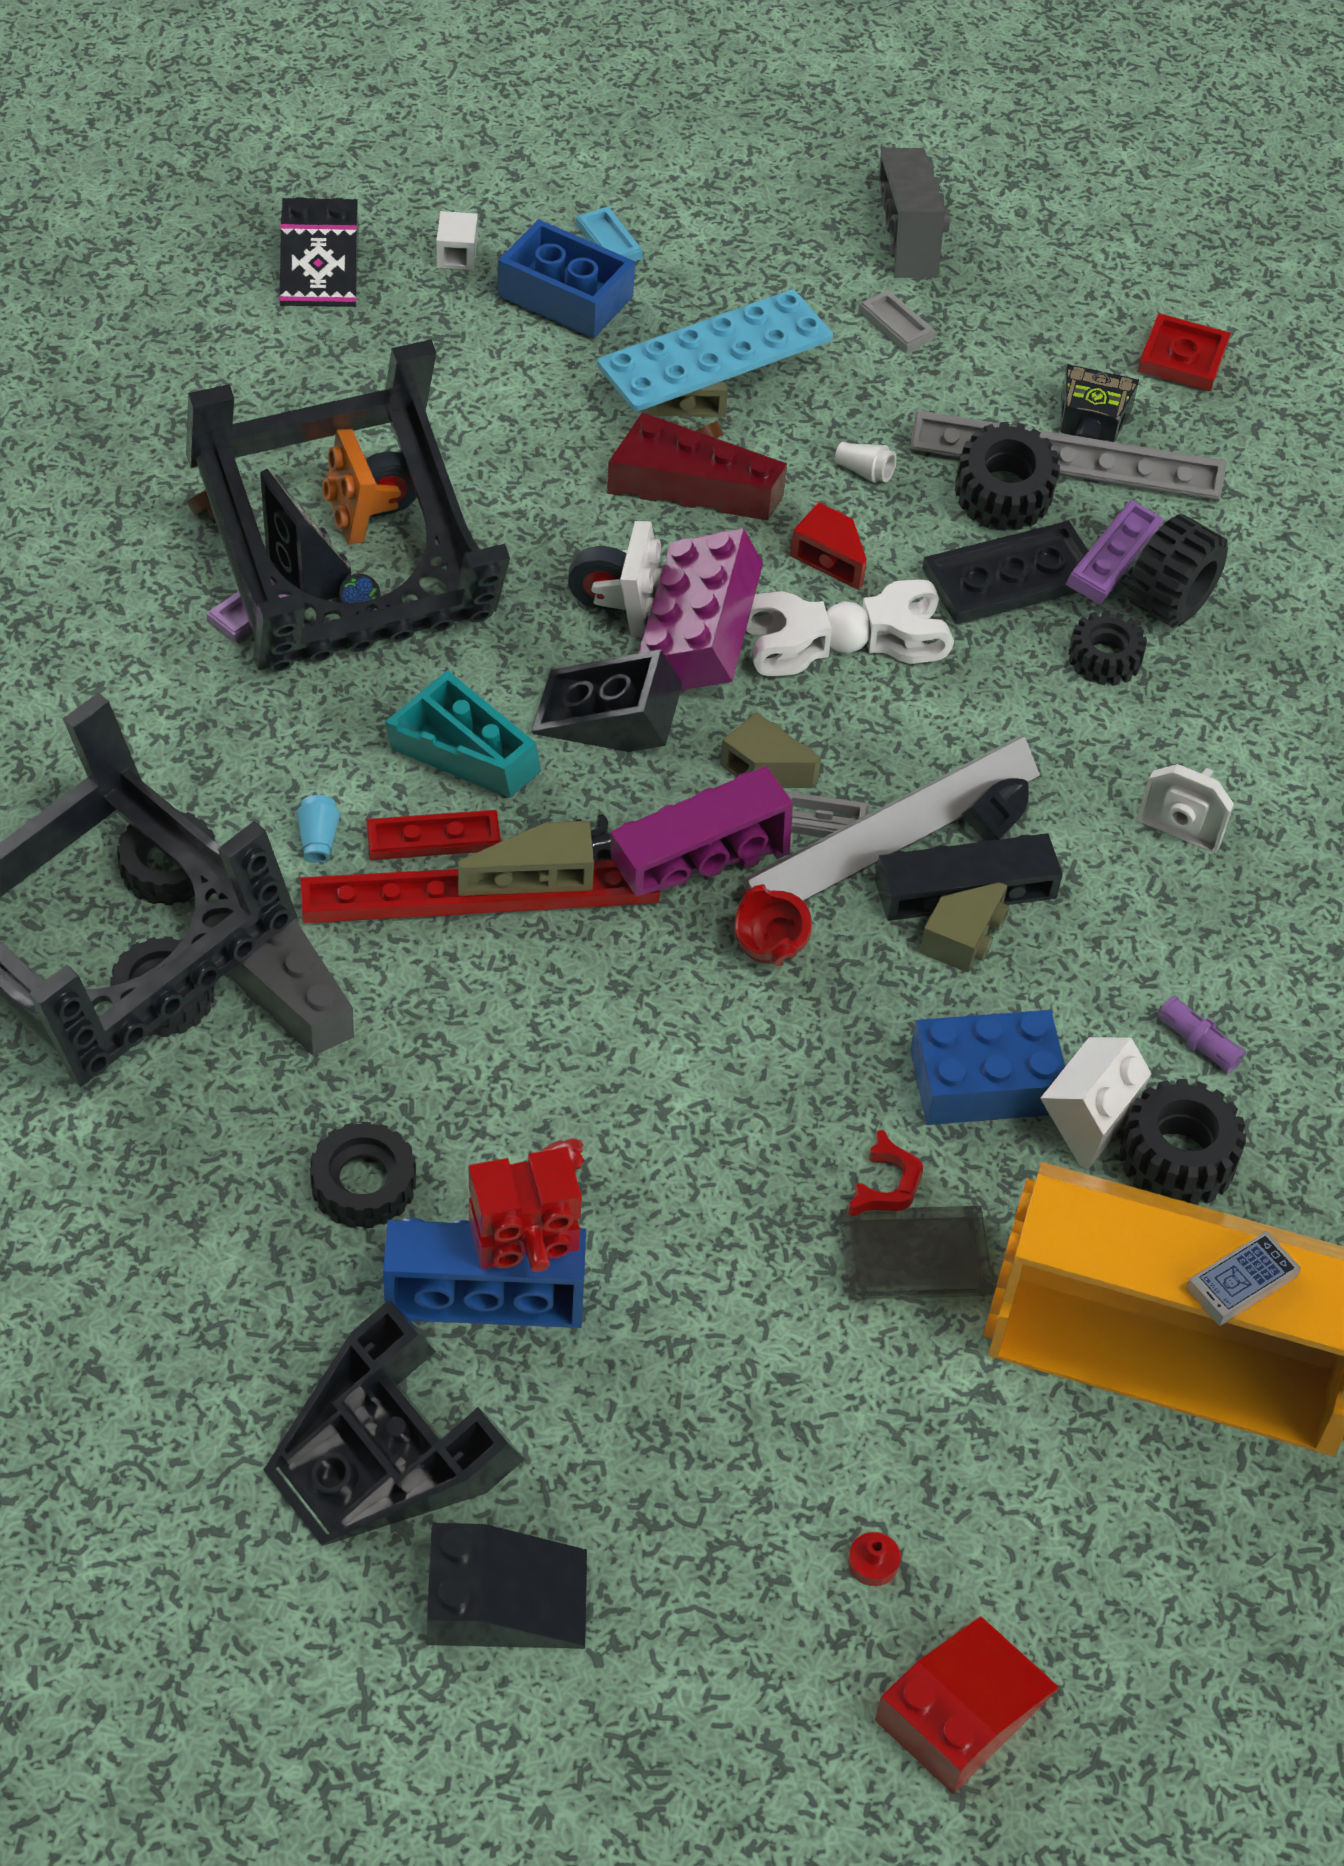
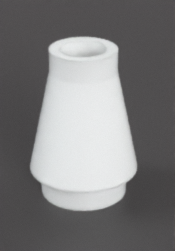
M841 442L835 454V463L837 465L844 466L875 484L878 480L888 482L896 467V453L890 451L887 445Z

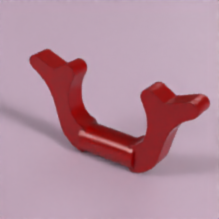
M878 1130L876 1145L870 1149L869 1160L871 1162L894 1164L901 1168L903 1174L898 1188L892 1192L875 1191L863 1183H858L856 1185L855 1198L849 1203L848 1214L850 1216H857L869 1210L902 1211L909 1208L913 1204L917 1188L922 1179L923 1164L920 1159L892 1143L884 1130Z

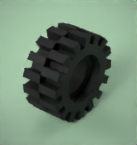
M1103 611L1101 617H1098L1096 612L1089 613L1088 619L1082 617L1078 625L1076 624L1073 629L1068 652L1070 664H1075L1074 671L1078 675L1085 671L1084 679L1091 682L1093 677L1099 678L1098 684L1104 686L1106 679L1111 680L1112 686L1119 685L1121 678L1125 683L1130 681L1132 675L1136 676L1139 673L1146 650L1147 638L1146 636L1143 637L1144 630L1142 627L1135 628L1136 621L1132 618L1127 622L1123 621L1124 614L1118 612L1116 618L1110 617V611ZM1107 643L1116 646L1122 652L1106 653L1098 650L1093 645Z

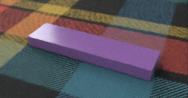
M1130 500L1072 571L1066 585L1101 605L1141 554L1153 534L1161 527L1164 519Z

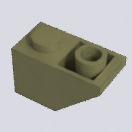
M757 712L722 740L720 766L736 777L742 773L753 772L767 766L782 788H813L818 784L821 757L816 755L810 747L802 745L785 733L778 724L768 721Z
M998 882L942 896L924 928L919 953L969 973L976 959L982 962L985 960L993 941V937L989 935L992 928L1000 930L1006 920L1010 908L1009 905L1004 904L1007 885Z

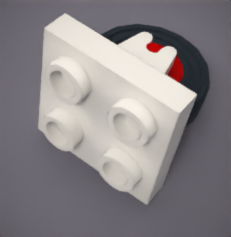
M635 521L628 550H619L607 546H594L578 552L570 564L568 574V586L573 596L586 606L604 610H626L630 634L633 637L643 638L663 569L659 568L661 542L660 539H654L651 521Z

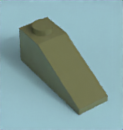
M566 820L546 822L459 860V896L592 890L594 859L590 821Z

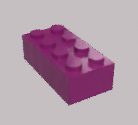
M744 528L670 542L639 653L661 649L682 682L681 691L733 682L763 562Z

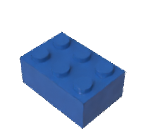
M538 219L498 260V296L594 339L633 297L635 261Z
M1051 1010L921 1019L915 1022L910 1051L926 1125L1050 1115L1040 1098L1065 1068Z

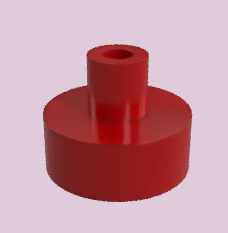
M868 1532L857 1537L851 1545L848 1556L850 1572L859 1582L868 1586H882L893 1580L898 1572L901 1561L900 1550L896 1542L889 1536L879 1532Z

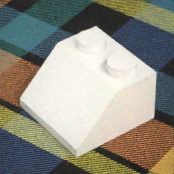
M1089 1037L1040 1098L1078 1164L1085 1169H1089L1126 1122L1136 1098H1141L1142 1092L1152 1074L1132 1038Z

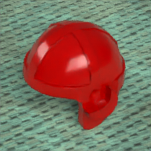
M764 884L748 889L743 894V899L737 909L734 930L740 948L749 958L762 964L782 966L784 965V960L797 956V953L806 946L812 933V918L807 904L800 897L785 891H770L766 889Z

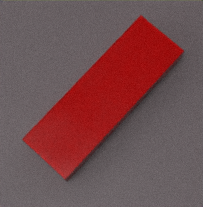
M497 810L366 819L370 860L477 853L501 842Z

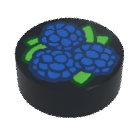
M360 573L347 577L340 585L338 591L340 603L364 602L381 596L377 582L372 577ZM368 608L366 611L370 612L375 608Z

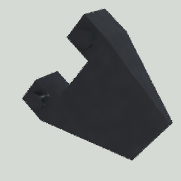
M390 1300L386 1301L350 1333L263 1469L322 1546L486 1494L525 1460L497 1424L479 1407L441 1438L398 1385L436 1351L411 1320ZM277 1467H279V1469L282 1471V1473L286 1476V1478L289 1480V1482L293 1485V1487L296 1489V1491L300 1494V1496L303 1498V1500L307 1503V1505L310 1507V1509L313 1511V1513L317 1516V1518L320 1520V1522H321V1523L324 1525V1527L327 1529V1531L329 1532V1534H327V1533L325 1532V1530L322 1528V1526L319 1524V1522L315 1519V1517H314V1516L312 1515V1513L308 1510V1508L305 1506V1504L301 1501V1499L298 1497V1495L294 1492V1490L291 1488V1486L288 1484V1482L284 1479V1477L281 1475V1473L277 1470Z

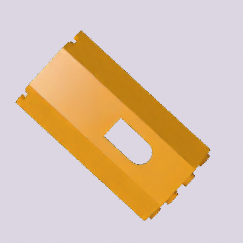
M1042 1161L1036 1180L1026 1178L983 1337L992 1339L988 1356L1335 1457L1344 1438V1246ZM1267 1231L1301 1267L1297 1278L1219 1326L1186 1289L1189 1279Z

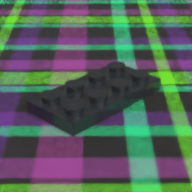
M1065 521L926 556L923 560L922 569L929 581L934 585L939 598L954 623L960 624L1079 593L1067 586L1066 582L1072 571L1089 551L1070 521Z

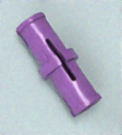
M1175 995L1162 1006V1011L1157 1014V1018L1171 1027L1187 1041V1047L1192 1051L1198 1049L1227 1074L1242 1061L1240 1058L1246 1055V1051L1243 1048H1240L1216 1029L1217 1024L1210 1018L1203 1019Z

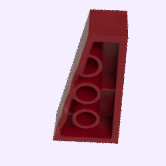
M642 412L608 461L607 494L621 496L622 493L639 495L642 500L656 502V499L680 502V506L696 509V506L716 508L719 513L768 521L784 496L787 463Z

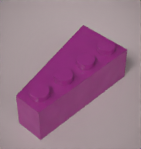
M767 766L753 772H745L734 780L715 788L704 789L696 796L675 805H666L656 813L637 821L626 822L618 829L611 831V859L635 896L685 884L691 874L699 872L706 878L720 875L723 867L738 862L743 868L758 865L760 862L759 857L773 853L776 859L790 854L793 802Z

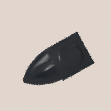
M1009 778L997 782L984 791L962 813L963 817L983 840L1001 839L1022 817L1026 810L1029 798L1028 782L1025 779Z

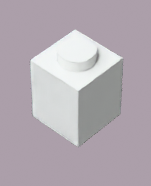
M440 211L436 240L437 268L474 270L478 241V214Z

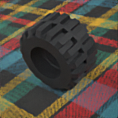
M1000 422L999 427L996 428L993 424L984 426L983 433L976 431L971 435L970 442L966 441L960 456L955 481V494L959 496L958 504L961 509H968L967 516L974 521L977 517L981 518V525L989 528L991 523L998 524L997 530L1006 531L1007 525H1013L1015 531L1022 530L1024 522L1031 527L1037 523L1038 517L1043 518L1046 515L1053 500L1060 473V465L1057 464L1059 459L1057 451L1051 450L1052 443L1048 438L1041 439V432L1033 428L1031 431L1025 429L1026 425L1017 423V426L1014 427L1009 426V422ZM1007 471L1018 475L1024 481L1008 483L995 478L991 473Z
M1177 514L1175 517L1170 518L1153 534L1137 559L1128 587L1130 603L1171 627L1181 626L1200 610L1217 585L1227 558V539L1186 515Z
M1177 1079L1175 1085H1171L1166 1080L1158 1082L1156 1090L1148 1087L1142 1092L1141 1099L1136 1098L1133 1103L1120 1143V1161H1125L1123 1171L1126 1177L1135 1175L1133 1186L1137 1189L1143 1190L1147 1187L1152 1193L1177 1200H1186L1187 1203L1194 1205L1199 1204L1201 1197L1206 1204L1214 1201L1218 1192L1223 1195L1233 1180L1246 1143L1247 1134L1243 1133L1245 1122L1243 1117L1236 1116L1238 1111L1236 1105L1232 1101L1226 1103L1223 1100L1225 1094L1217 1089L1211 1092L1206 1089L1207 1084L1197 1081L1195 1086L1189 1085L1187 1079ZM1163 1135H1185L1195 1140L1203 1149L1189 1151L1177 1148L1170 1144Z

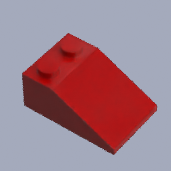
M980 1616L918 1660L881 1696L875 1721L954 1794L1059 1689V1686Z

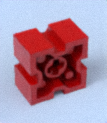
M568 1146L528 1154V1161L510 1164L509 1158L469 1165V1191L471 1195L469 1198V1223L481 1269L495 1266L498 1268H509L519 1264L523 1259V1254H527L530 1269L534 1272H541L549 1267V1258H559L567 1255L569 1252L579 1250L580 1226L578 1219L581 1218L582 1195Z

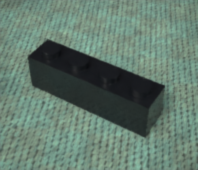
M1049 833L1038 835L1025 834L1014 838L991 841L980 840L974 843L953 846L940 845L930 849L907 852L895 851L890 854L879 855L875 883L887 921L931 916L942 896L998 882L1007 885L1004 904L1007 905L1057 899L1063 873Z

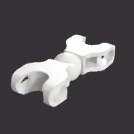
M927 580L895 581L885 587L881 594L863 598V607L857 603L843 601L831 606L827 611L823 601L808 602L784 591L755 594L746 631L751 635H764L756 641L752 652L754 666L764 676L798 674L805 670L815 659L829 657L830 648L835 652L850 654L867 645L869 654L884 653L896 660L909 664L937 661L945 658L950 653L954 640L948 625L943 620L929 619L936 611L939 598L934 585ZM924 597V599H922L919 602H912L916 598ZM761 611L770 613L769 615L753 616ZM939 639L938 641L930 644H925L924 642H922L926 640ZM771 654H779L774 658H766Z

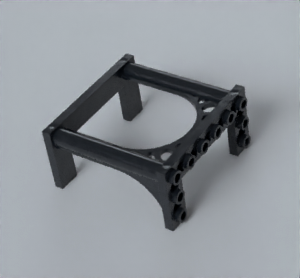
M432 339L391 349L385 390L233 424L234 396L230 384L188 393L186 456L190 468L198 467L255 637L253 658L258 670L269 668L272 672H279L290 668L294 661L310 658L313 662H319L333 656L335 651L350 648L353 652H359L372 647L375 641L390 638L393 642H399L413 636L415 631L430 628L432 632H440L450 628L456 621L469 618L471 622H480L492 616L493 612L497 611L510 556L505 544L480 549L474 541L461 512L426 413L437 354ZM391 423L426 526V545L419 565L413 574L398 588L384 596L369 601L356 603L332 602L303 592L287 581L270 560L235 458L334 436L336 431L341 429L356 431ZM441 557V567L431 565L430 561L433 558ZM425 577L439 579L445 584L448 592L435 596L423 590L419 581ZM283 594H284V595H289V596L282 597V598L279 597V595H283ZM407 595H415L418 600H410L403 603L402 598ZM305 607H310L315 611L316 619L311 626L303 628ZM368 608H375V609H377V610L370 611V612H367V611H366ZM329 614H337L341 618L324 623V617Z
M100 693L95 694L63 718L88 778L0 842V897L113 812H116L185 871L194 887L195 910L187 933L166 959L139 977L105 988L85 989L79 975L68 965H65L46 980L31 970L0 941V999L59 1054L70 1078L80 1087L84 1086L95 1076L103 1073L111 1063L132 1047L140 1044L148 1034L167 1019L175 1016L186 1004L204 990L212 987L219 978L238 963L249 958L257 948L275 934L283 931L290 922L297 918L266 830L253 821L222 846L211 839L141 780L110 702ZM212 894H216L219 900L208 903V898ZM215 914H230L214 928L204 924L209 917ZM103 1001L111 1002L113 1006L98 1017L94 1009L95 1006Z

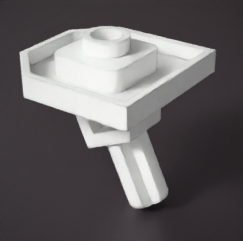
M1176 764L1152 772L1147 782L1136 821L1217 853L1222 843L1234 803L1219 781L1212 778L1214 771L1206 768L1202 773H1198Z

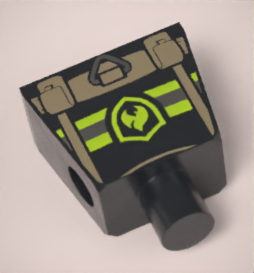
M1067 364L1061 392L1060 432L1073 436L1115 442L1133 409L1139 379Z

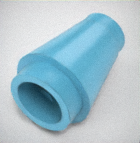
M308 796L302 800L301 806L296 812L304 859L307 862H328L340 818V811L336 808L335 800L328 796Z

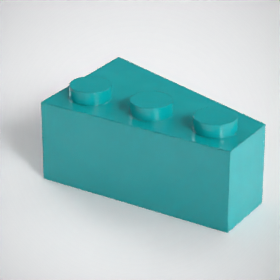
M449 670L444 672L385 721L391 749L509 798L541 772L536 742Z

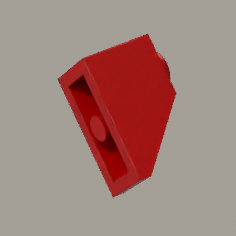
M818 502L794 528L790 556L860 590L864 583L867 558L854 520Z

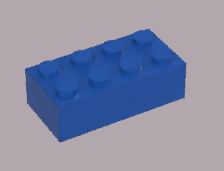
M406 1218L402 1221L388 1220L383 1268L385 1302L388 1300L392 1301L411 1321L582 1328L586 1228H580L579 1250L569 1252L567 1255L559 1258H549L550 1265L546 1270L534 1272L530 1269L527 1254H523V1259L519 1264L509 1268H498L495 1266L481 1269L472 1230L467 1220H456L451 1223L425 1222L418 1218Z

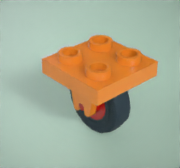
M352 429L336 431L334 446L330 447L328 451L329 472L328 477L323 479L322 491L325 501L330 502L334 510V521L337 529H342L348 545L365 541L370 516H383L404 510L417 499L401 452L385 451L373 454L370 457H364Z

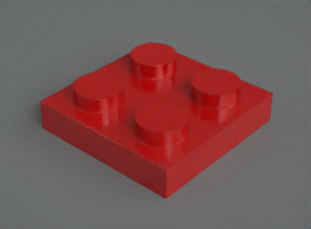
M1158 313L1140 358L1137 372L1211 392L1227 349L1231 332Z

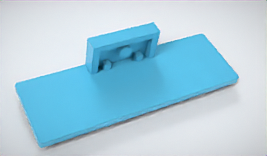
M789 290L602 356L597 359V367L632 410L638 412L831 342L833 332L795 290Z

